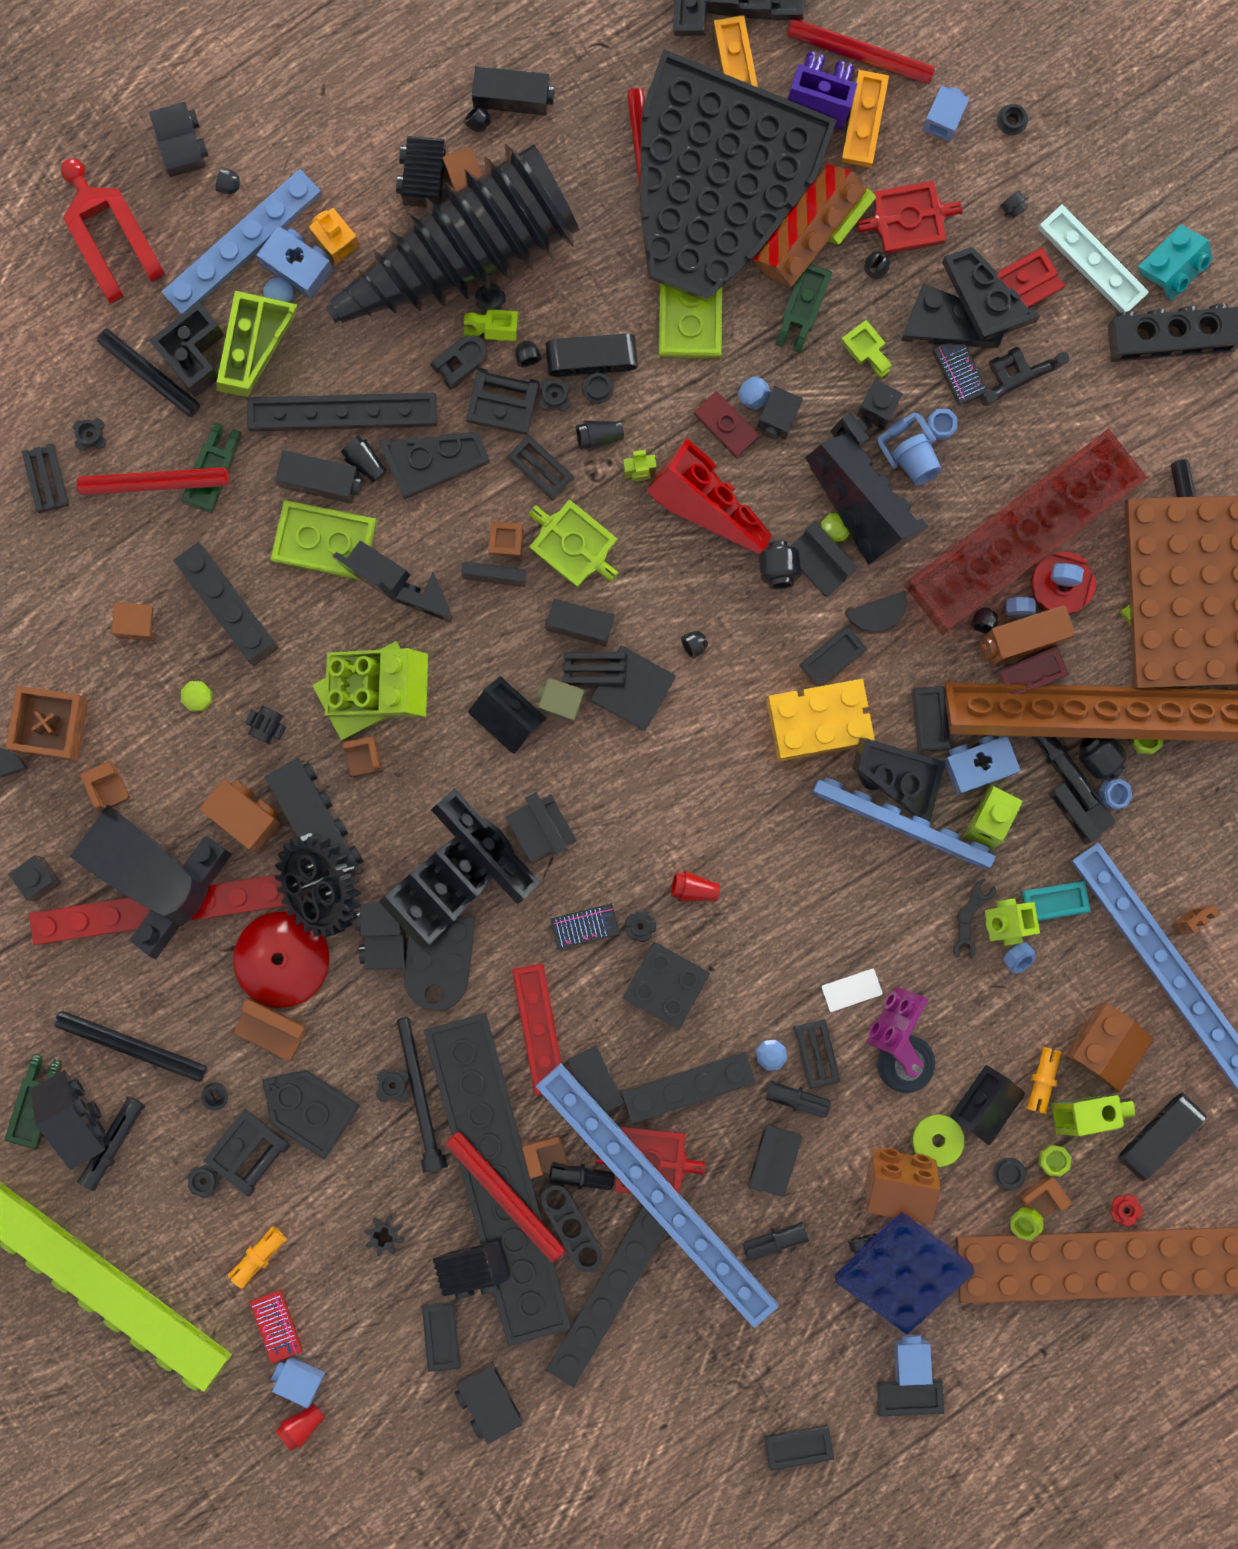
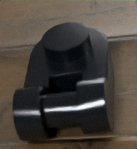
M474 335L465 336L435 358L430 366L436 373H441L445 378V385L449 390H452L483 365L487 358L486 345L480 337ZM454 359H457L461 366L454 371L449 364Z

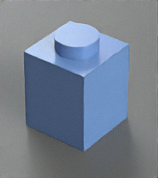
M941 86L922 130L951 142L970 98L964 96V93L959 89Z
M917 1334L902 1335L901 1341H894L895 1378L900 1386L933 1384L930 1343L926 1339L921 1340V1335Z
M291 1356L285 1364L279 1362L271 1378L272 1381L276 1382L272 1392L308 1409L324 1378L325 1372Z

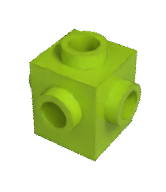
M1014 898L996 901L997 908L985 910L986 928L989 932L990 942L1003 940L1004 946L1023 943L1022 936L1040 934L1035 902L1016 904V899Z

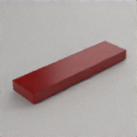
M542 963L512 969L535 1096L543 1095L536 1088L537 1083L560 1063L562 1064L545 969Z

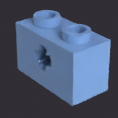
M278 225L256 256L261 266L277 277H283L292 284L293 288L309 299H312L333 271L328 260L330 257L321 248L314 246L312 249L303 243L304 238L295 230L289 228L286 231ZM293 258L296 259V260L302 258V261H301V262H298V261H294L293 263L291 262V260H292Z
M989 735L979 739L980 746L968 749L967 744L949 750L951 756L943 761L945 762V767L956 796L1021 772L1008 736L998 739V736ZM976 755H978L979 759H986L987 765L983 766V768L981 766L976 767L974 765V761L978 759Z

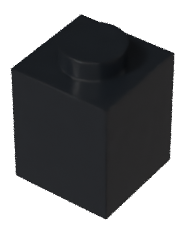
M875 379L857 416L860 418L866 416L871 424L884 430L903 393Z
M774 386L761 414L757 428L762 429V434L771 439L778 440L780 437L786 440L803 398Z
M36 855L8 874L28 901L36 902L62 884L45 858Z

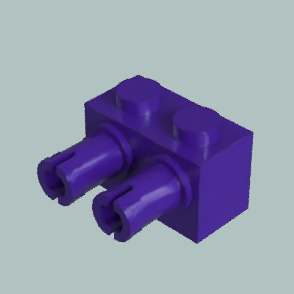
M809 52L805 57L804 66L798 64L787 99L837 119L834 128L842 130L851 109L858 84L851 81L854 74V66L848 63L846 71H844L845 62L839 61L835 65L834 74L830 75L821 72L825 63V57L819 53L817 61H814L816 52Z

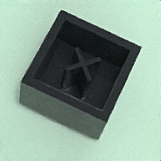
M653 942L622 998L679 1030L710 973L660 944Z
M63 1070L30 1089L36 1127L70 1170L105 1151L103 1137L106 1135V1132L99 1121V1118L102 1117L101 1110L94 1100L90 1102L84 1096L86 1095L85 1090L77 1078L72 1080L68 1073Z

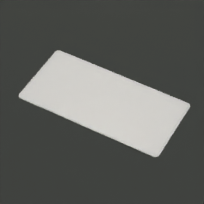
M874 969L822 986L830 1012L883 994Z

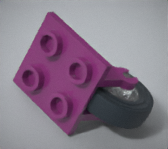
M895 987L894 991L887 996L884 1003L885 1008L880 1018L871 1026L870 1037L866 1043L880 1051L877 1059V1069L882 1081L897 1092L913 1093L929 1083L935 1070V1056L931 1047L923 1039L910 1035L929 999L899 987Z

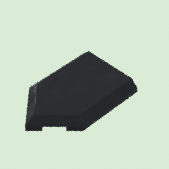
M308 1070L262 1079L270 1124L325 1160L358 1111L360 1104Z

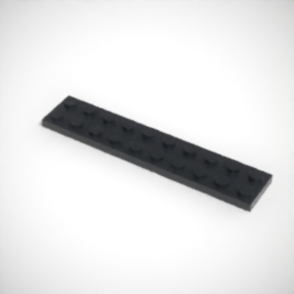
M487 1013L425 1029L424 1033L451 1135L453 1136L457 1132L462 1133L543 1223ZM458 1159L480 1243L482 1245L499 1241L509 1280L499 1284L500 1290L495 1291L494 1296L508 1346L571 1329L554 1262L549 1261Z

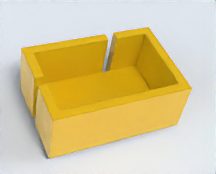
M863 679L803 689L800 697H798L797 691L770 695L766 700L778 762L857 748L860 738L875 741L870 713L863 714L868 708Z

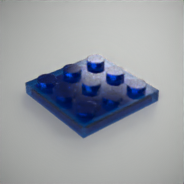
M901 1212L835 1274V1281L908 1335L968 1280L975 1271L970 1262Z

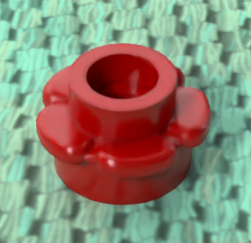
M1126 1194L1124 1196H1117L1112 1201L1111 1217L1116 1223H1122L1123 1226L1129 1227L1136 1224V1220L1141 1218L1143 1213L1142 1206L1138 1204V1199L1135 1196ZM1125 1207L1129 1208L1128 1213H1124Z

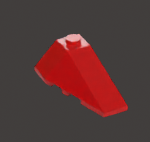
M686 438L656 474L646 491L652 495L657 503L666 507L670 512L760 554L767 546L772 534L748 505H741L733 494L735 488L728 481L724 484L713 471L717 467L715 463Z

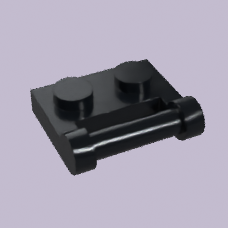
M478 368L466 422L528 435L540 381L530 379L529 382L491 374L488 373V369ZM485 385L520 392L526 394L525 400L488 393L484 392Z
M244 1109L203 1161L242 1193L250 1197L256 1189L255 1184L281 1152L285 1153L291 1144L250 1111ZM265 1138L271 1145L244 1178L241 1177L237 1171Z

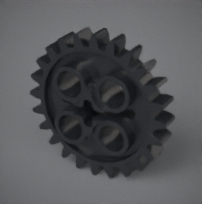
M307 833L290 839L289 843L283 845L284 851L278 853L281 862L275 864V867L281 871V874L276 875L275 879L282 884L281 887L277 888V892L284 893L285 898L281 903L290 906L287 914L289 916L295 914V924L300 925L304 923V932L307 933L313 930L315 937L323 935L326 938L345 931V928L352 926L351 920L357 918L354 909L359 908L360 904L354 897L361 895V892L354 888V884L359 882V879L352 877L350 874L354 870V866H347L345 863L348 855L340 856V845L337 844L331 847V839L329 837L322 839L320 833L315 835Z

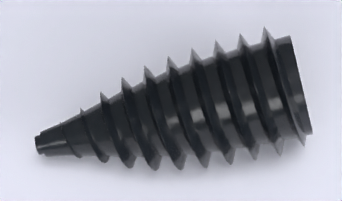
M505 144V162L497 166L490 159L484 157L486 173L479 178H476L464 169L466 186L456 191L445 183L446 200L439 206L425 197L427 214L418 220L407 213L409 228L404 234L399 236L389 230L390 246L382 254L373 249L375 260L363 272L359 270V276L345 289L342 288V292L330 300L331 304L326 306L333 321L335 323L339 321L344 323L365 315L372 316V313L386 309L396 313L397 306L410 303L421 311L422 299L434 297L445 307L446 292L457 290L468 300L469 283L478 281L491 291L490 275L501 272L512 281L511 265L522 262L533 271L532 255L542 251L554 260L553 244L561 240L566 241L574 248L573 234L580 231L579 226L536 146L533 144L522 152L517 153Z

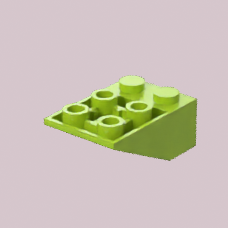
M409 648L327 653L325 716L426 717L428 654Z

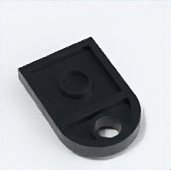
M458 916L424 950L410 935L408 936L404 984L409 997L420 1007L428 1010H444L457 1004L464 996L469 982L476 918ZM431 985L440 986L444 992L442 1001L437 1004H432L426 999V990Z

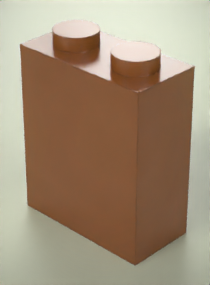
M1063 605L992 628L981 638L983 643L980 644V651L984 661H989L991 668L1034 655L1057 645L1058 647L1065 644L1075 636L1066 606Z

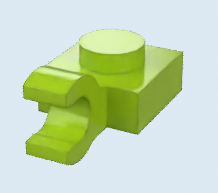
M487 309L486 315H479L473 312L465 313L464 325H473V327H464V337L468 335L479 337L485 333V339L516 341L518 311Z
M867 320L842 337L841 343L860 366L868 360L873 371L880 379L891 371L889 368L892 367V364L880 351L885 347L886 343Z
M646 450L633 451V458L623 459L625 479L632 478V481H644L650 479L652 474H656L655 455L646 456Z

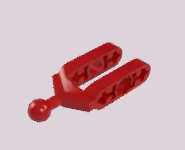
M74 158L65 160L61 166V175L65 181L73 183L78 193L63 219L109 303L112 304L122 299L124 295L83 222L111 207L151 282L165 276L160 263L119 189L89 187L84 179V164Z

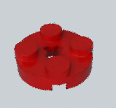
M1058 552L1041 561L1034 569L1031 577L1032 598H1034L1035 603L1045 611L1065 605L1068 615L1077 613L1088 604L1095 592L1096 579L1084 558L1072 552ZM1056 563L1077 565L1084 570L1082 582L1077 586H1071L1070 589L1066 588L1062 592L1058 590V586L1051 580L1052 567Z

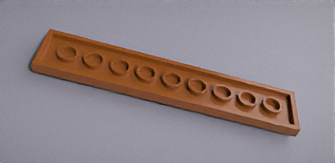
M945 683V702L950 734L1238 742V690L1045 685L1040 688H1025L1028 686L1027 684H1011V686L991 683ZM1029 690V691H1027L1028 693H1026V694H1011V693H1009V692H1015V691Z
M1238 1227L1040 1233L1032 1241L1019 1239L1015 1234L956 1236L958 1295L960 1303L1238 1294Z

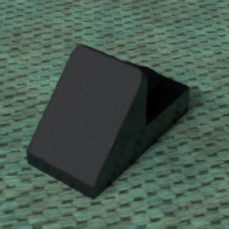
M434 572L430 576L424 594L420 593L421 589L405 582L392 600L444 621L451 622L452 620L451 611Z

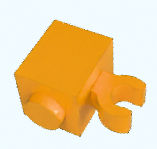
M334 208L319 213L314 217L311 222L312 224L309 226L312 237L323 251L329 255L335 265L359 247L357 236Z

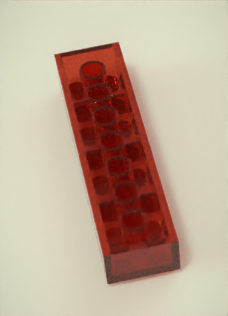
M1108 428L912 577L904 587L944 636L1138 488L1148 477Z

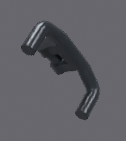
M1016 346L1009 350L1007 355L990 360V369L999 384L981 396V404L983 406H990L1005 394L1029 381L1059 369L1068 363L1069 355L1066 352H1061L1051 359L1029 367L1022 351ZM1014 365L1018 373L1010 377L1006 369Z

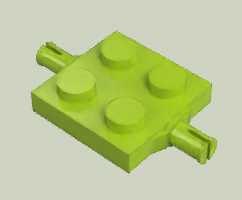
M570 499L560 511L551 515V517L537 505L529 512L528 516L542 526L539 536L529 546V549L577 589L589 575L596 571L608 579L610 583L614 580V577H617L619 572L606 563L605 560L608 552L618 542V538Z

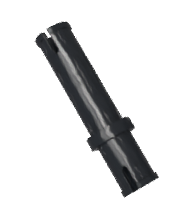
M1031 736L1046 756L1045 761L1047 764H1051L1058 772L1085 812L1090 811L1102 802V799L1093 790L1090 783L1067 753L1069 749L1066 745L1062 746L1056 737Z
M127 1096L126 1101L103 1138L105 1151L91 1158L82 1175L77 1180L80 1185L91 1191L97 1189L96 1187L108 1167L114 1165L116 1160L113 1158L128 1136L141 1111L145 1108L143 1103Z

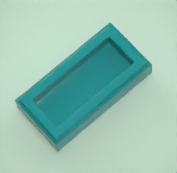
M1085 881L1021 891L1022 903L1035 902L1038 921L1091 912Z

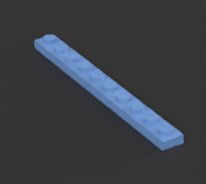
M1099 842L1095 843L1070 862L1238 1093V1034Z
M561 1063L537 1083L536 1088L753 1328L779 1307L776 1300Z

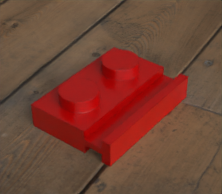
M1043 248L999 271L997 276L1009 289L1013 288L1020 295L1019 299L1028 309L1063 290L1065 287L1064 282H1061L1058 272Z

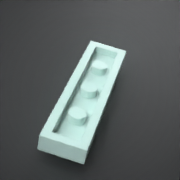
M1063 204L1039 225L1038 230L1120 313L1131 311L1149 293Z

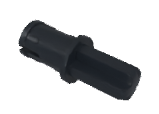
M772 1080L765 1099L791 1107L793 1112H796L797 1109L822 1118L828 1115L831 1105L829 1099L804 1092L802 1087H799L798 1090Z
M552 1162L549 1183L577 1186L579 1190L582 1187L612 1190L614 1174L610 1171L585 1168V1164L571 1166Z
M801 1221L798 1224L777 1231L772 1228L770 1229L771 1233L744 1241L743 1249L748 1260H752L776 1251L778 1254H781L782 1249L803 1242L806 1243L809 1240Z

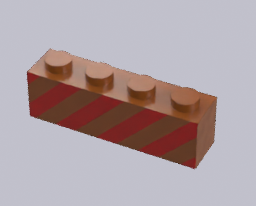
M827 164L753 258L754 262L769 280L790 287L795 284L866 192V189L854 172L831 164Z

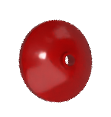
M272 912L252 921L239 936L233 954L234 972L242 989L255 1001L276 1008L292 1007L311 998L324 983L330 964L329 948L323 935L315 937L313 930L307 933L304 932V923L296 925V915L289 916L288 912ZM281 953L284 956V961L281 965L277 966L273 962V957L275 954Z

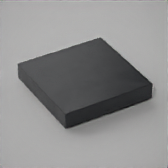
M621 645L617 652H625L628 655L626 685L598 686L590 701L639 729L646 731L674 682L676 675ZM611 662V664H620V662ZM606 672L603 677H619V672Z

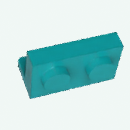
M1180 224L1138 266L1139 272L1142 276L1163 287L1165 297L1172 301L1179 293L1186 290L1189 283L1200 272L1206 270L1210 265L1213 256L1209 240Z

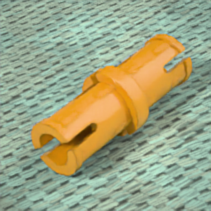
M1042 1047L1037 1073L1032 1075L1031 1080L1034 1081L1028 1106H1026V1109L1036 1111L1038 1100L1040 1099L1037 1112L1047 1114L1052 1088L1057 1085L1058 1081L1055 1080L1061 1055L1063 1054L1061 1051L1053 1050L1049 1062L1052 1049Z
M272 1226L254 1247L250 1246L246 1250L247 1255L227 1276L236 1286L243 1289L261 1268L265 1269L269 1264L268 1260L287 1241V1238L282 1232Z

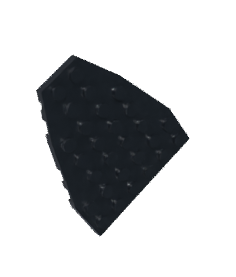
M664 49L641 110L640 215L648 279L704 301L710 299L759 252L817 178L837 119Z

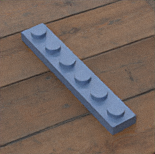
M299 169L161 293L180 314H183L198 301L200 303L203 302L260 251L278 225L285 229L321 197V190Z
M825 778L824 781L818 780L811 792L812 795L982 869L991 868L996 856L988 853L990 848L974 841L971 842V845L959 840V834L944 828L941 832L930 828L931 823L917 816H913L911 820L900 815L901 809L884 803L883 807L871 802L872 797L863 792L855 790L851 794L842 790L843 784L833 779Z

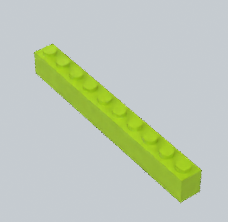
M0 1182V1246L5 1251L13 1255L16 1253L27 1260L25 1265L38 1274L45 1273L53 1279L51 1284L65 1294L68 1291L78 1298L77 1303L84 1310L90 1313L96 1311L105 1318L103 1323L115 1332H120L121 1330L131 1337L129 1342L135 1348L142 1352L146 1350L157 1357L155 1361L158 1365L170 1372L172 1369L183 1376L182 1382L194 1391L200 1389L204 1392L211 1385L233 1354Z

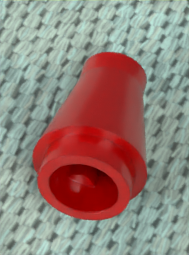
M685 870L683 873H675L671 886V897L678 898L679 902L717 901L720 892L719 883L709 881Z
M313 1403L308 1409L306 1408L280 1422L281 1426L275 1432L290 1451H293L297 1446L300 1449L325 1417Z

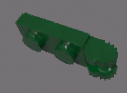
M809 264L798 278L782 318L783 324L776 345L783 346L788 336L789 327L793 325L801 328L800 335L794 344V351L801 353L808 331L811 332L832 276V271Z
M215 423L207 442L203 443L193 469L224 467L229 472L235 458L234 453L240 442L241 431L234 429L228 438L225 449L222 450L216 446L223 434V425ZM223 486L185 489L181 502L213 514Z
M36 1053L31 1059L26 1078L22 1079L4 1140L35 1150L39 1148L42 1133L35 1124L30 1089L42 1083L37 1081L36 1078L43 1063V1056ZM53 1060L49 1066L46 1080L60 1073L62 1067L61 1060Z

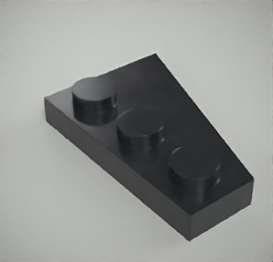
M973 247L944 256L942 264L981 342L1038 321L1040 315L1033 308L1031 310L1028 309L1019 299L1020 295L1013 288L1009 289L997 277L998 272Z

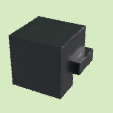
M537 792L525 798L528 805L506 816L508 823L532 865L553 853L556 856L568 851L567 845L576 841L552 794L540 799Z

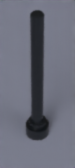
M408 1017L400 1018L397 1020L425 1150L422 1153L423 1160H420L422 1171L425 1173L447 1168L446 1155H442L441 1149H438L410 1019Z

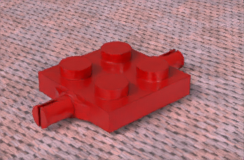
M934 181L874 191L873 193L876 196L873 201L875 208L874 217L858 220L856 226L858 233L876 230L881 238L884 254L945 244L947 240L944 230L945 217L962 215L961 201L943 205L937 196Z
M621 1126V1130L679 1194L681 1181L685 1173L705 1174V1169L692 1167H705L706 1161L686 1160L684 1151L686 1133ZM595 1158V1164H605L601 1158ZM616 1176L615 1192L632 1194Z

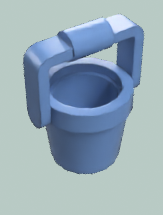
M912 413L906 418L902 417L879 436L878 444L891 466L895 469L900 465L915 485L927 483L941 472L942 468L931 446L936 441V438L920 414ZM918 421L925 434H918L907 439L891 453L886 442L893 437H897L910 428V425Z

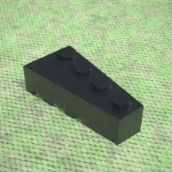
M848 432L820 444L805 457L811 471L815 474L868 565L895 553L929 527L922 518L916 520L910 513L911 505L904 497L898 499L889 488L891 482L884 474H877L873 470V461Z

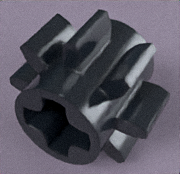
M261 706L259 712L251 709L245 721V724L251 727L248 735L267 744H270L273 737L280 740L286 729V726L280 723L283 715L265 706Z
M389 1215L386 1221L382 1223L378 1217H375L373 1223L376 1227L364 1230L366 1234L371 1235V1240L366 1244V1247L374 1245L378 1248L377 1256H380L385 1249H388L392 1255L395 1254L396 1249L393 1244L395 1242L403 1243L405 1240L403 1237L398 1236V1231L403 1227V1224H398L397 1226L392 1224V1215ZM383 1228L389 1229L388 1235L393 1236V1239H388L385 1244L381 1243V1237L376 1235Z

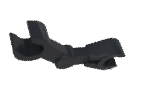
M985 879L975 883L968 903L957 914L959 933L958 941L953 946V954L956 958L960 957L959 947L962 944L968 945L970 950L969 958L975 955L976 948L973 942H971V920L977 909L996 893V887H992L987 896L980 893V885L984 883Z

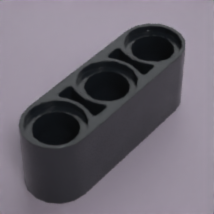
M623 333L549 340L545 343L548 375L552 377L590 375L594 372H626L638 368L636 337L633 334Z
M1181 1092L1121 1151L1118 1159L1141 1182L1145 1181L1201 1126L1207 1116L1184 1092Z
M549 1184L544 1189L541 1199L546 1214L575 1266L583 1272L590 1273L595 1271L602 1263V1250L569 1189L563 1184ZM553 1190L561 1191L566 1198L564 1204L560 1207L551 1206L547 1201L548 1193ZM566 1220H578L582 1227L581 1231L574 1236L566 1234L563 1230V1224ZM592 1248L597 1253V1259L591 1264H584L578 1255L582 1249Z

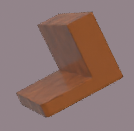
M246 999L241 1008L243 1014L234 1030V1034L287 1061L292 1060L308 1027L253 999Z

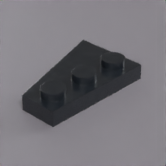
M923 284L901 341L912 342L913 339L929 340V343L940 344L941 341L959 342L966 344V346L998 348L1004 334L981 342L960 298Z
M478 432L446 434L430 438L412 437L407 438V440L390 441V439L378 440L404 500L490 463Z
M860 738L852 769L914 816L929 822L931 821L945 762L867 738Z

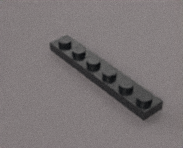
M436 393L247 398V428L249 431L437 426Z
M644 1206L640 1209L573 1322L571 1329L567 1332L546 1368L547 1372L573 1388L666 1232Z

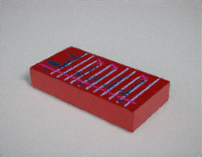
M282 1289L249 1302L271 1364L303 1352Z

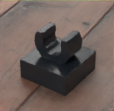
M849 413L842 417L830 432L834 437L848 432L861 447L869 439L866 431L872 428L873 425L866 416L857 421L853 414Z

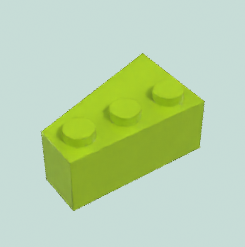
M235 291L217 378V391L243 397L249 396L295 318L297 304Z

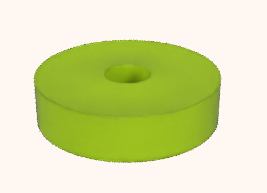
M940 1114L929 1115L921 1119L914 1127L911 1136L912 1148L915 1154H924L935 1159L937 1167L947 1166L955 1162L961 1155L964 1148V1134L959 1124L952 1118ZM937 1134L943 1137V1143L940 1146H934L932 1142L933 1137Z

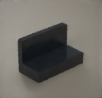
M816 521L807 527L804 534L791 545L799 551L801 571L826 597L852 576L858 568Z
M361 540L347 558L338 552L333 555V558L348 572L391 600L394 599L411 576L407 570Z
M554 598L549 617L546 619L545 629L546 631L606 647L615 615Z
M501 676L483 690L468 711L480 725L513 754L520 749L527 738L547 719Z
M1064 782L1048 792L1084 844L1096 840L1101 836L1102 832L1116 822L1102 803L1085 812Z
M985 1065L950 1115V1118L990 1145L1024 1097L1025 1092L1009 1078Z
M765 1124L747 1184L748 1188L760 1192L765 1191L781 1197L785 1196L802 1136L795 1132Z

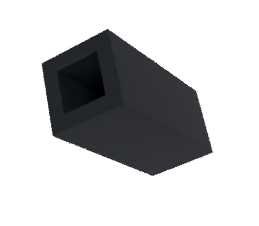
M475 66L472 88L473 108L481 104L485 109L547 116L548 105L554 104L555 86H550L549 74Z
M282 450L275 481L280 488L352 504L354 495H360L363 478L359 477L358 469L355 466Z

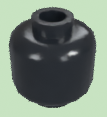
M786 541L770 542L769 547L759 554L761 580L769 584L771 589L793 587L794 582L801 577L799 551L795 547L789 546Z
M1086 738L1080 744L1079 760L1096 779L1107 777L1114 779L1125 769L1123 764L1127 758V752L1115 738Z

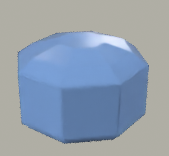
M283 277L270 279L263 288L264 297L288 303H292L295 300L292 284Z
M751 377L744 381L738 392L741 403L747 408L755 410L764 406L771 394L768 383L758 377Z
M936 409L927 419V425L936 440H948L957 430V416L950 409Z
M1056 563L1052 567L1051 580L1061 586H1077L1082 582L1084 570L1077 565Z
M1015 597L1008 598L1004 602V615L1007 617L1023 619L1036 613L1034 598Z
M1121 778L1105 780L1098 791L1099 797L1102 799L1101 803L1113 810L1127 807L1132 798L1130 784Z
M1027 942L1020 943L1008 950L1003 961L1012 974L1022 973L1032 965L1036 959V954Z
M777 1040L763 1041L755 1050L757 1063L767 1071L779 1070L787 1061L786 1047Z

